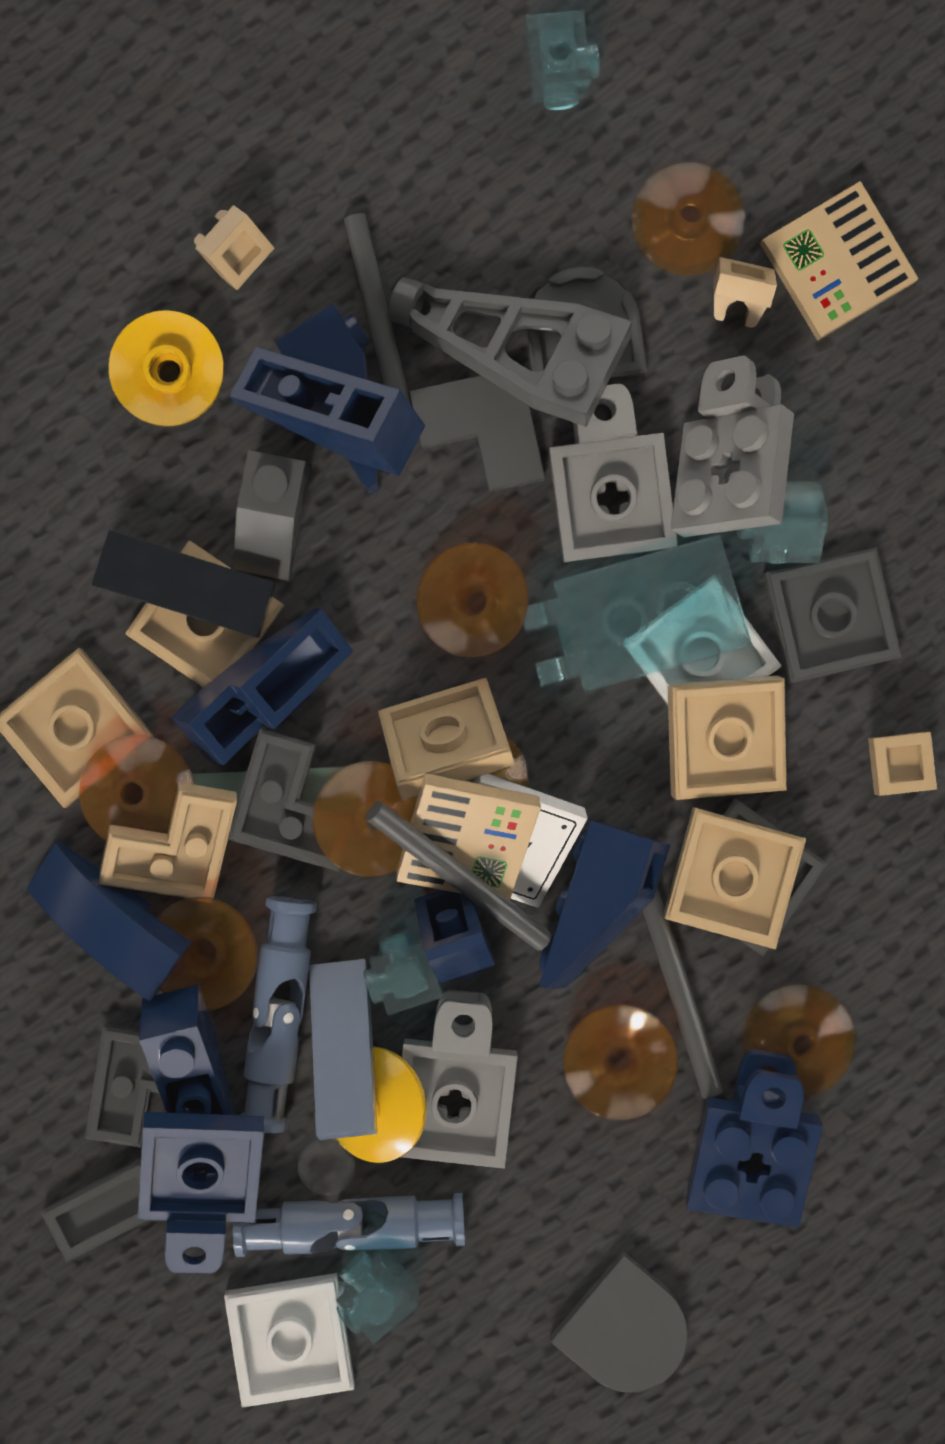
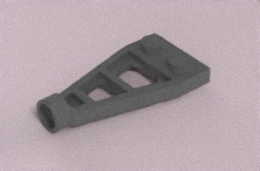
M407 277L401 278L395 286L388 312L390 321L412 328L413 333L531 408L587 427L632 336V321L581 304L438 289ZM426 308L431 309L430 312L426 316H424ZM464 315L483 316L500 321L488 347H480L455 334ZM523 329L552 331L560 336L561 339L545 370L538 372L530 371L507 355L506 350L517 331Z

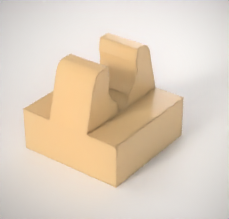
M233 205L229 211H218L215 217L219 222L206 236L199 233L195 237L194 243L196 244L195 249L220 277L234 289L238 290L275 248L248 215Z
M719 257L714 276L715 319L723 321L726 316L727 307L738 300L743 301L748 307L745 315V326L755 327L766 308H771L777 287L775 269Z
M931 732L868 738L874 795L882 796L937 789Z

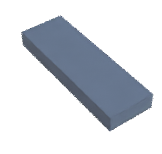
M366 959L309 965L316 1136L319 1140L378 1134L369 965Z

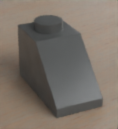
M248 450L237 503L233 570L290 581L311 473L306 461Z

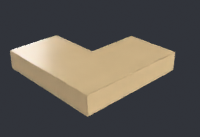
M179 782L167 834L110 824L99 873V885L213 902L237 803L236 792Z

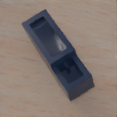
M315 608L257 645L225 669L174 713L171 719L205 758L224 766L263 726L275 729L353 650L323 610Z
M60 841L56 842L26 889L49 917L89 956L150 1002L163 989L193 942L150 914L148 910L152 904L132 890L99 885L100 869Z

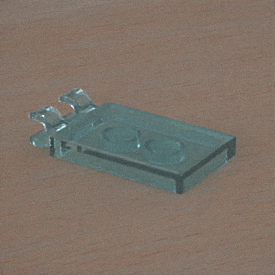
M720 534L554 581L556 599L520 608L526 634L556 625L565 656L535 664L541 688L580 677L584 693L752 645Z

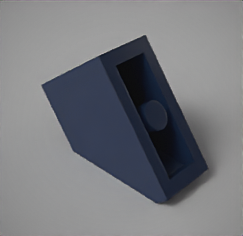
M445 890L436 891L414 899L424 953L439 983L451 979H469L479 974L484 968L495 965L477 906L473 901L461 893Z

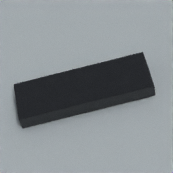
M111 530L108 531L92 581L93 586L256 638H260L276 587L274 582Z

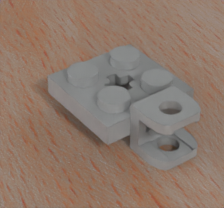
M743 355L712 362L707 367L702 379L698 412L707 419L686 422L683 426L671 530L682 537L782 524L794 413L781 404V387L778 380L770 374L756 378L755 364ZM735 373L733 385L728 390L722 391L721 385L725 377ZM761 392V397H759L755 393ZM734 462L740 464L739 471L731 473L728 483H725L723 478L728 467Z
M623 384L607 385L598 404L609 408L611 419L602 421L596 418L593 413L587 427L572 422L575 444L550 447L548 450L563 563L678 547L677 535L671 530L673 503L664 433L636 436L634 406L628 389ZM615 482L617 490L620 492L627 491L629 496L628 502L619 506V514L616 515L609 514L607 506H599L597 502V495L605 492V483Z
M451 989L444 991L436 1008L433 1041L404 1038L402 1058L410 1064L421 1081L426 1097L427 1114L425 1126L419 1140L409 1152L401 1157L505 1169L518 1055L515 1050L490 1048L493 1027L492 1007L490 999L485 993ZM459 1015H468L473 1021L467 1025H461L454 1019ZM453 1089L460 1090L462 1097L471 1101L470 1107L460 1108L459 1115L455 1117L447 1115V1106L438 1104L440 1096H448L450 1090Z

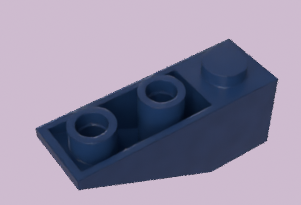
M590 820L588 829L580 834L574 848L573 858L577 865L571 884L564 887L557 902L556 913L560 919L554 938H551L549 944L541 953L539 968L543 973L539 983L540 987L545 989L566 988L647 907L655 897L671 846L670 844L616 826Z
M199 984L158 994L150 1002L142 998L139 1042L166 1113L236 1115L215 1029ZM204 1162L191 1164L194 1166V1173L206 1170L210 1166V1164Z

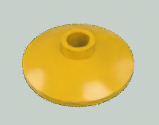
M155 311L133 320L118 335L109 357L110 383L120 403L138 419L157 426L182 425L201 416L216 400L224 379L223 355L213 334L197 319L177 311ZM168 362L176 363L180 368V374L173 382H165L160 378V369Z
M373 1047L378 1134L336 1139L349 1153L357 1158L368 1162L383 1163L403 1156L415 1146L425 1126L427 1105L421 1081L410 1064L393 1051L381 1047Z

